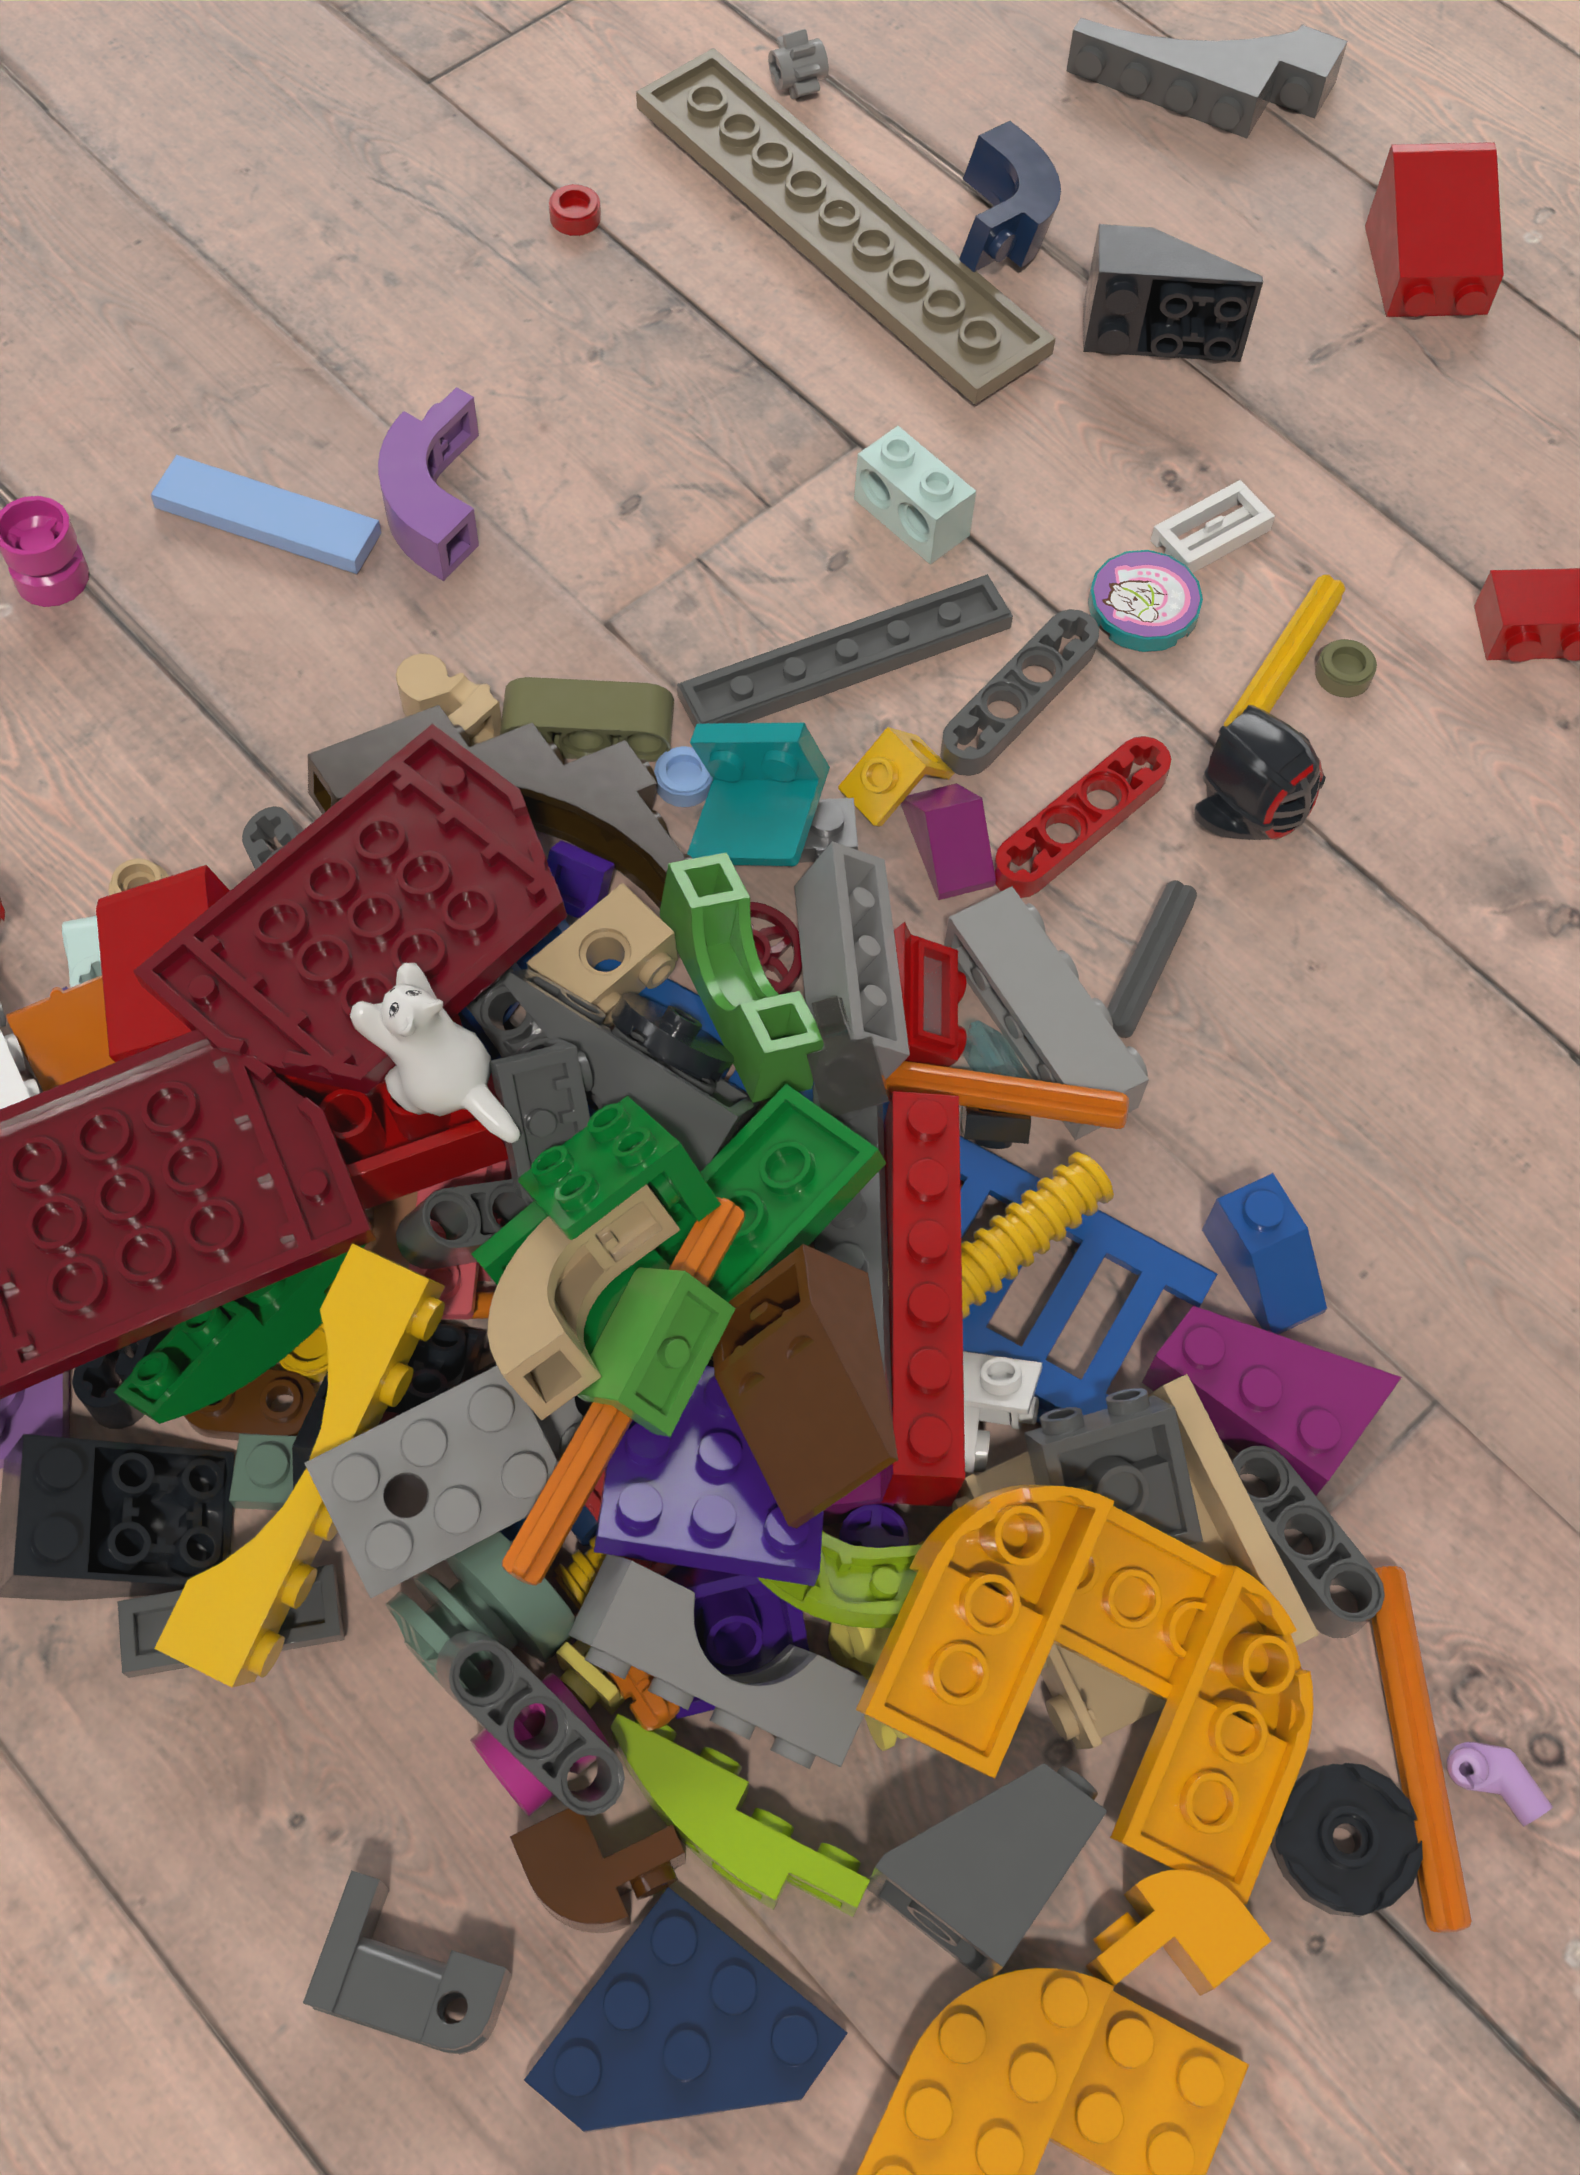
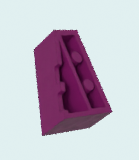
M1193 1306L1157 1352L1141 1383L1155 1391L1161 1386L1188 1374L1222 1442L1237 1453L1251 1446H1266L1276 1450L1290 1463L1314 1495L1317 1496L1402 1377Z

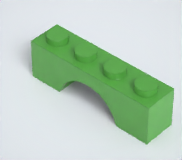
M727 852L668 863L659 915L662 921L675 933L677 952L723 1045L734 1056L733 1065L752 1103L773 1098L785 1084H788L797 1092L812 1089L825 1038L800 991L779 995L769 983L760 964L753 939L750 896Z

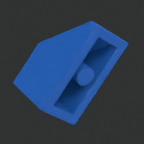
M1274 1173L1217 1198L1202 1231L1261 1328L1279 1335L1325 1313L1327 1305L1308 1227Z

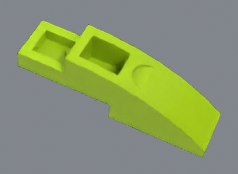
M617 1714L611 1725L612 1736L630 1775L651 1807L666 1825H673L678 1838L707 1866L736 1888L772 1910L775 1909L786 1884L789 1883L854 1917L870 1882V1879L857 1873L861 1865L859 1860L827 1843L822 1842L816 1852L793 1840L791 1836L794 1827L768 1811L755 1808L751 1817L740 1812L748 1795L749 1781L738 1776L742 1766L730 1757L708 1747H703L700 1755H697L674 1743L677 1733L669 1726L665 1725L660 1729L646 1731L641 1727L637 1719L633 1722Z

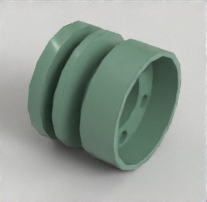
M500 1532L446 1559L450 1569L459 1580L450 1589L426 1572H421L413 1578L417 1588L431 1605L427 1611L424 1612L413 1600L400 1591L385 1604L398 1623L405 1639V1645L440 1685L436 1670L438 1654L444 1644L458 1633L466 1631L482 1632L510 1651L519 1646L531 1657L543 1663H547L565 1642L573 1638L568 1634L576 1618L545 1578L537 1586L529 1585L514 1578L503 1569L502 1560L512 1543ZM488 1651L475 1652L465 1659L459 1673L460 1684L463 1688L474 1689L487 1682L484 1676L489 1672L492 1673L493 1670L492 1656Z

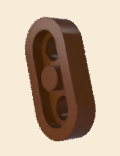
M269 1369L254 1381L223 1398L218 1404L206 1406L184 1417L193 1430L208 1438L238 1441L239 1433L297 1436L316 1396V1392L311 1383L298 1373ZM281 1395L293 1397V1403L287 1410L274 1412L270 1409L272 1402Z

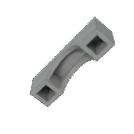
M606 1555L568 1634L591 1646L584 1659L585 1661L624 1680L631 1666L654 1676L648 1688L649 1692L686 1710L689 1709L695 1696L715 1706L709 1721L750 1740L755 1727L776 1736L770 1749L771 1751L808 1769L811 1768L816 1756L839 1767L842 1766L864 1714L856 1711V1708L869 1680L818 1654L791 1644L773 1660L758 1669L741 1674L720 1673L704 1655L696 1636L694 1627L695 1592L631 1560L620 1556Z

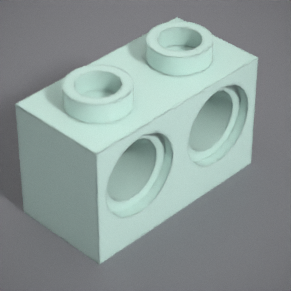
M895 427L858 453L854 500L930 565L970 536L976 490L901 427Z

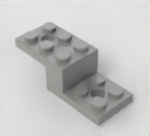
M495 1366L305 1462V1466L371 1599L527 1517L584 1416L578 1411L575 1397H573L541 1421L506 1381L498 1366ZM402 1474L414 1475L421 1479L426 1486L428 1494L423 1510L410 1518H400L393 1515L385 1506L383 1499L387 1483L395 1476Z

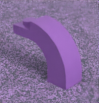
M457 387L440 403L434 404L422 421L403 411L388 430L383 440L378 460V475L386 517L394 539L411 560L442 581H445L479 546L474 508L447 493L435 483L439 475L479 436L474 397Z

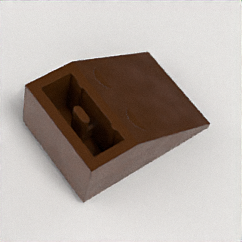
M804 1244L728 1302L736 1309L712 1354L714 1374L718 1385L788 1526L796 1529L898 1460L868 1273Z

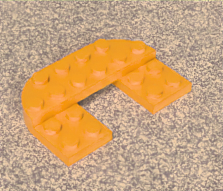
M1018 1485L988 1492L956 1509L928 1536L909 1569L917 1572V1575L861 1696L856 1711L995 1779L1054 1643L1166 1701L1110 1838L1173 1870H1190L1210 1876L1229 1888L1244 1905H1247L1301 1769L1309 1744L1314 1706L1311 1671L1301 1668L1297 1649L1291 1633L1296 1632L1297 1629L1280 1602L1263 1584L1241 1568L1224 1565L1113 1506L1114 1500L1098 1493L1066 1486Z
M1032 1968L997 1975L975 1985L948 2004L932 2020L915 2042L855 2175H1035L1049 2141L1109 2175H1206L1249 2064L1113 1991V1985L1095 1977L1057 1968Z

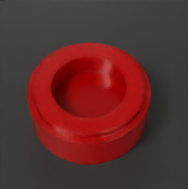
M578 184L566 185L554 191L549 199V214L552 226L560 233L570 236H581L595 230L601 221V205L597 193L589 187Z

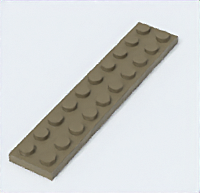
M712 48L636 91L637 109L973 404L976 405L1053 354L1055 337L977 271L973 272L963 264L955 252L716 49Z

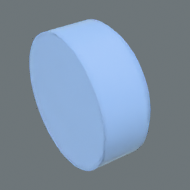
M681 746L672 748L670 751L664 752L655 764L654 773L657 779V793L665 802L677 807H692L706 800L713 777H711L693 747Z

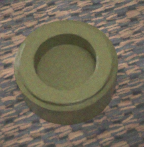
M1340 639L1324 647L1315 668V675L1321 687L1330 694L1344 698L1356 697L1363 694L1369 688L1377 669V662L1372 651L1362 643L1349 639Z

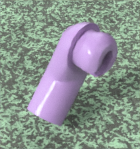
M1464 1742L1456 1745L1450 1751L1447 1758V1770L1451 1780L1456 1785L1467 1790L1501 1795L1523 1827L1553 1808L1511 1749L1477 1742Z

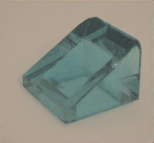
M979 1020L970 1024L963 1056L972 1071L1031 1079L1003 1034Z

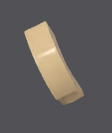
M648 1184L573 1240H569L549 1217L545 1218L516 1251L499 1280L488 1317L490 1350L503 1377L541 1421L602 1377L588 1354L584 1343L585 1322L597 1297L619 1274L680 1230Z

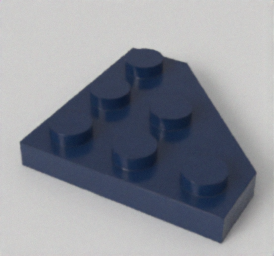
M668 1887L534 2065L524 2081L585 2133L656 2121L722 2113L724 2111L797 2102L801 2101L848 2033Z

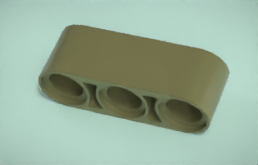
M537 677L517 678L510 681L505 688L500 735L533 723L546 742H553L565 759H579L626 740L640 760L644 759L647 762H655L664 752H668L671 749L674 698L672 693L666 688L651 683Z

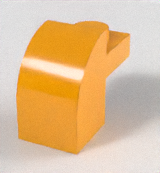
M1167 1870L1144 1878L1123 1894L1142 1920L1136 1923L1129 1912H1126L1095 1937L1093 1941L1102 1953L1088 1963L1086 1967L1093 1977L1114 1986L1163 1946L1199 1996L1219 1986L1267 1946L1271 1939L1239 1898L1219 1881L1195 1871Z

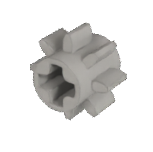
M806 29L777 37L779 49L771 50L768 55L770 75L775 87L778 90L789 88L791 99L820 91L818 80L826 78L829 72L828 57L822 41L819 38L808 40Z

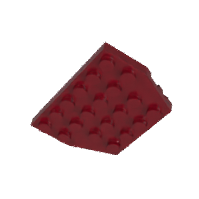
M432 723L133 972L143 988L190 1030L194 1031L197 1029L202 1033L213 1048L217 1047L220 1051L242 1056V1053L255 1056L275 1073L367 1094L386 1077L396 1064L382 1049L354 1028L350 1018L353 1005L360 1001L371 1004L382 1003L385 994L396 986L399 967L404 963H416L426 976L437 999L443 1001V1008L452 1019L567 917V913L520 789ZM217 1027H219L222 1031H224V1032H225L226 1034H228L230 1037H228V1036H226L225 1034H223Z
M217 1027L223 1034H225L226 1036L230 1037L228 1034H226L224 1031H222L219 1027ZM197 1029L0 1109V1399L349 1251L352 1244L362 1246L376 1240L331 1124L323 1109L309 1098H303L279 1079L274 1071L257 1057L242 1053V1056L220 1051L217 1047L213 1048L207 1038Z

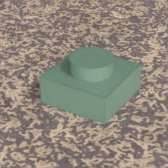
M239 1433L229 1501L234 1508L280 1510L293 1491L292 1445L297 1436Z

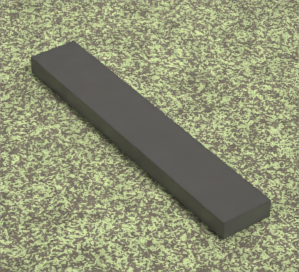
M987 574L678 683L677 696L694 728L696 724L748 723L1010 629L1013 615Z

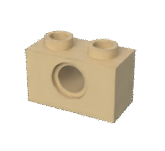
M621 883L526 963L528 969L597 1006L606 1015L602 1024L609 1028L614 1024L611 1013L622 994L633 993L637 995L646 987L653 989L659 986L672 973L678 957L674 931L624 883ZM613 959L621 962V965L612 971L602 972L594 969L603 960Z

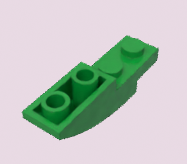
M348 1252L177 1324L149 1355L142 1358L136 1364L130 1376L114 1393L128 1405L161 1424L198 1411L254 1381L284 1359L323 1323L320 1308L327 1296L324 1291L335 1280Z

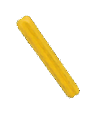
M1329 574L1317 578L1225 720V727L1240 716L1248 705H1254L1270 713L1341 602L1342 595L1345 592V585L1341 580H1334Z

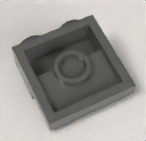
M1126 1389L1106 1397L1107 1409L1083 1415L1082 1410L1077 1407L1055 1409L1040 1417L1042 1428L1024 1433L1036 1485L1066 1486L1098 1493L1114 1500L1113 1506L1188 1546L1203 1541L1175 1407L1155 1395L1148 1397L1147 1390Z

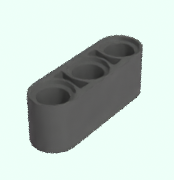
M512 1179L438 1190L433 1192L401 1220L396 1231L397 1246L402 1256L410 1264L421 1269H437L475 1263L477 1261L471 1254L502 1228L496 1222L493 1211L498 1213L507 1224L534 1200L531 1197L522 1199L517 1196ZM430 1219L441 1225L445 1231L446 1239L440 1237L433 1230Z
M1251 1446L1242 1450L1232 1463L1239 1477L1242 1474H1251L1259 1477L1265 1483L1269 1497L1258 1498L1249 1493L1248 1495L1314 1626L1321 1634L1332 1638H1347L1357 1633L1382 1608L1385 1595L1383 1583L1378 1573L1290 1463L1279 1452L1266 1446ZM1295 1529L1305 1534L1312 1544L1313 1554L1303 1555L1295 1552L1288 1545L1284 1530ZM1331 1585L1347 1588L1354 1595L1358 1605L1357 1613L1343 1611L1334 1603L1330 1594Z
M476 1631L458 1633L444 1644L438 1654L436 1670L438 1680L445 1691L566 1807L581 1815L593 1816L603 1813L616 1803L623 1791L625 1780L623 1765L616 1754L509 1649L486 1634ZM488 1651L493 1660V1670L488 1681L478 1688H463L460 1684L459 1673L465 1659L475 1652ZM542 1704L545 1709L546 1718L540 1733L531 1739L517 1740L513 1727L518 1713L528 1705ZM585 1756H595L598 1769L593 1782L585 1789L579 1791L569 1790L567 1778L573 1763Z

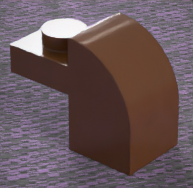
M569 1808L510 1836L527 1879L543 1907L561 1923L583 1932L607 1933L630 1926L629 1916L620 1896L632 1890L637 1900L656 1894L675 1883L678 1878L674 1869L686 1864L685 1852L673 1825L603 1859L585 1815L577 1814Z

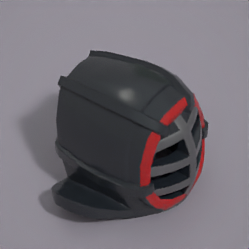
M1248 705L1243 713L1227 727L1222 726L1218 731L1219 737L1210 756L1209 765L1203 775L1207 798L1196 804L1194 817L1205 829L1221 837L1246 840H1277L1292 833L1304 823L1316 803L1319 789L1323 787L1326 777L1323 774L1321 760L1317 757L1309 739L1305 735L1267 711L1254 705ZM1297 799V801L1290 804L1280 805L1281 803Z

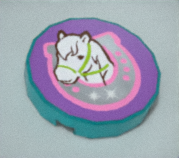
M1151 550L1126 551L1109 558L1095 572L1088 598L1090 615L1096 620L1099 627L1101 625L1105 631L1110 633L1109 639L1121 647L1140 652L1163 651L1175 646L1178 639L1183 638L1186 634H1188V637L1196 627L1203 602L1200 583L1190 569L1170 555Z

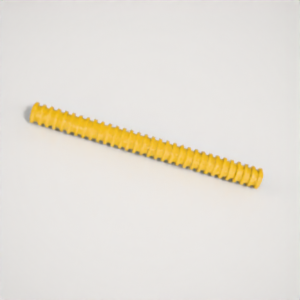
M1080 1152L1073 1153L1068 1157L1069 1166L1061 1164L1055 1167L1052 1179L1048 1177L1040 1179L1037 1182L1038 1190L1036 1192L1027 1190L1021 1195L1022 1203L1020 1205L1015 1202L1010 1203L1005 1208V1217L1000 1215L994 1216L989 1220V1230L979 1228L973 1233L974 1242L963 1241L961 1243L963 1319L970 1315L969 1306L972 1303L976 1306H981L986 1302L985 1293L987 1291L997 1293L1002 1289L1001 1280L1003 1278L1013 1280L1017 1277V1267L1019 1265L1029 1267L1033 1264L1034 1253L1045 1254L1050 1250V1240L1058 1242L1066 1237L1065 1228L1075 1229L1082 1224L1081 1215L1092 1216L1098 1211L1097 1202L1105 1204L1113 1199L1112 1183L1095 1160ZM596 1536L589 1540L592 1547L583 1554L580 1550H576L571 1555L574 1562L565 1568L562 1564H559L554 1568V1572L557 1574L554 1578L579 1610L607 1555L594 1552Z

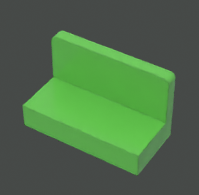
M638 1268L631 1277L590 1355L602 1377L576 1396L584 1401L612 1405L653 1434L671 1437L736 1308L686 1271Z

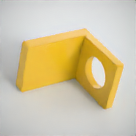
M887 727L838 788L847 798H854V805L874 826L881 827L925 774L949 780L955 772L918 735Z

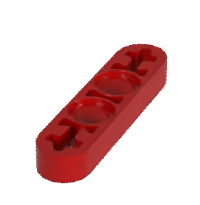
M1146 736L1134 737L1126 741L1006 839L997 849L994 862L995 885L998 889L1003 891L1013 886L1020 898L1031 897L1038 893L1157 794L1165 785L1172 759L1167 747L1157 739ZM1133 762L1139 766L1144 765L1146 762L1153 765L1152 770L1147 767L1141 768L1132 776L1130 784L1127 782L1126 779L1131 773ZM1094 790H1105L1114 794L1119 804L1112 809H1100L1089 802L1087 795ZM1056 823L1067 824L1074 828L1078 838L1071 843H1059L1049 837L1046 829ZM1034 848L1039 852L1033 859L1030 873L1025 869H1020L1016 873L1010 870L1011 862L1021 866L1032 858Z

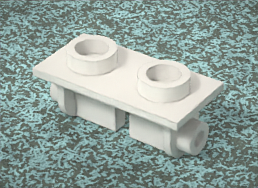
M963 1351L964 1406L980 1408L979 1421L1010 1425L1013 1429H1021L1023 1423L1034 1425L1039 1407V1399L1034 1397L1042 1371V1363Z

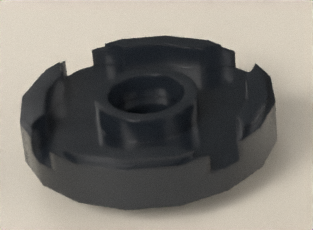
M623 993L611 1013L612 1022L623 1034L630 1035L634 1027L644 1034L643 1038L645 1040L642 1045L648 1048L647 1052L701 1080L702 1078L708 1080L712 1078L715 1082L723 1081L734 1063V1056L725 1046L702 1030V1024L698 1020L676 1007L668 1006L666 1008L633 993Z
M1363 1764L1323 1765L1304 1773L1293 1786L1272 1839V1848L1283 1877L1303 1900L1332 1915L1361 1917L1392 1906L1412 1887L1423 1860L1422 1840L1418 1843L1414 1821L1418 1819L1411 1801L1390 1778ZM1335 1828H1343L1353 1836L1355 1847L1351 1854L1344 1853L1335 1846L1333 1841Z

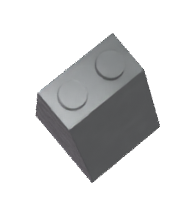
M1043 1763L885 1853L875 1866L866 1889L979 1978L986 1981L1004 1967L1107 1813V1810L1094 1801L1098 1792L1082 1776L1064 1766H1061L1056 1772Z

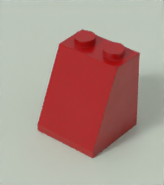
M1495 142L1391 144L1365 224L1386 317L1488 315L1504 276L1498 162Z
M207 865L98 899L96 916L109 1057L114 1062L192 1031L141 986L133 971L230 891Z

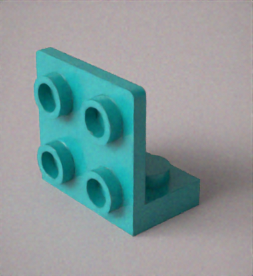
M804 722L696 724L690 744L711 777H713V781L687 854L694 859L727 852L733 865L796 866L800 861L830 769Z

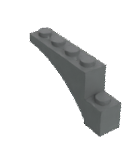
M1080 18L1073 29L1066 71L1230 133L1248 138L1269 102L1315 119L1336 83L1348 41L1302 24L1297 31L1253 39L1222 41L1182 40L1130 32Z

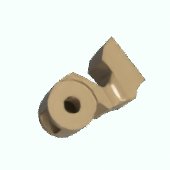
M421 653L412 655L403 660L398 666L396 680L403 712L406 717L440 705L452 724H459L465 730L471 746L500 735L502 720L499 701L492 696L488 684H475L469 681L464 673L448 677L444 662L432 654Z

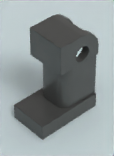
M351 1870L303 2004L313 2007L312 2009L441 2052L462 2055L477 2050L489 2039L496 2026L512 1974L505 1967L451 1950L448 1962L444 1963L373 1940L372 1937L389 1889L380 1879ZM465 1998L468 2004L465 2017L458 2023L447 2024L445 2011L448 2004L455 1999Z

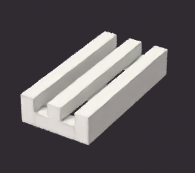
M1239 480L1155 525L1150 541L1157 548L1163 545L1166 548L1164 554L1180 561L1194 573L1269 532L1275 515ZM1239 503L1243 505V507L1224 517L1220 515L1214 518ZM1214 518L1207 522L1205 527L1182 540L1178 538L1180 535Z

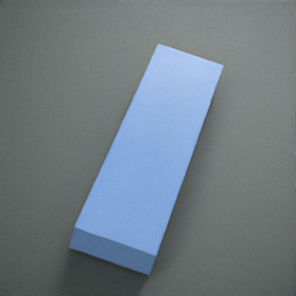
M179 455L175 456L151 493L154 507L355 574H358L381 534L379 520Z

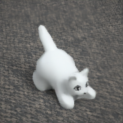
M404 963L399 967L396 986L385 994L382 1003L371 1004L360 1001L352 1006L350 1018L354 1028L382 1049L396 1064L385 1077L386 1086L392 1098L405 1110L418 1115L430 1113L443 1116L460 1109H467L489 1132L508 1143H515L519 1140L520 1132L518 1127L487 1086L491 1075V1057L475 1033L452 1021L443 1008V1001L437 999L426 976L416 963Z

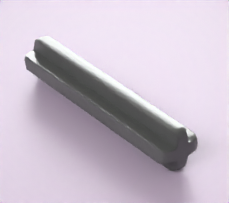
M1178 880L1167 883L1107 1007L1112 1018L1113 1029L1121 1038H1128L1133 1035L1197 898V892L1192 886L1184 885Z

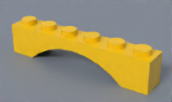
M355 1244L351 1245L320 1308L327 1342L328 1390L321 1429L309 1460L377 1427L387 1406L395 1407L405 1395L413 1376V1368L407 1365L419 1340L427 1341L435 1332L442 1318L445 1303L439 1300L445 1288L444 1285ZM307 1468L283 1507L255 1538L222 1563L187 1580L154 1649L231 1688L255 1682L257 1676L263 1678L269 1673L284 1645L285 1638L278 1634L290 1607L294 1609L299 1608L315 1582L317 1569L311 1566L323 1539L330 1541L338 1532Z

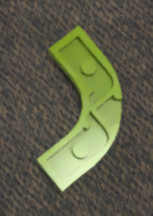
M822 1530L820 1572L814 1586L764 1578L758 1579L778 1597L814 1617L850 1627L893 1628L917 1575V1572L909 1569L922 1545L885 1548L854 1546L828 1535Z

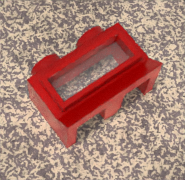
M904 922L894 930L910 1054L905 1061L949 1067L958 1061L967 1041L965 1028L958 1025V1003L963 998L966 990V975L958 971L957 949L912 935Z

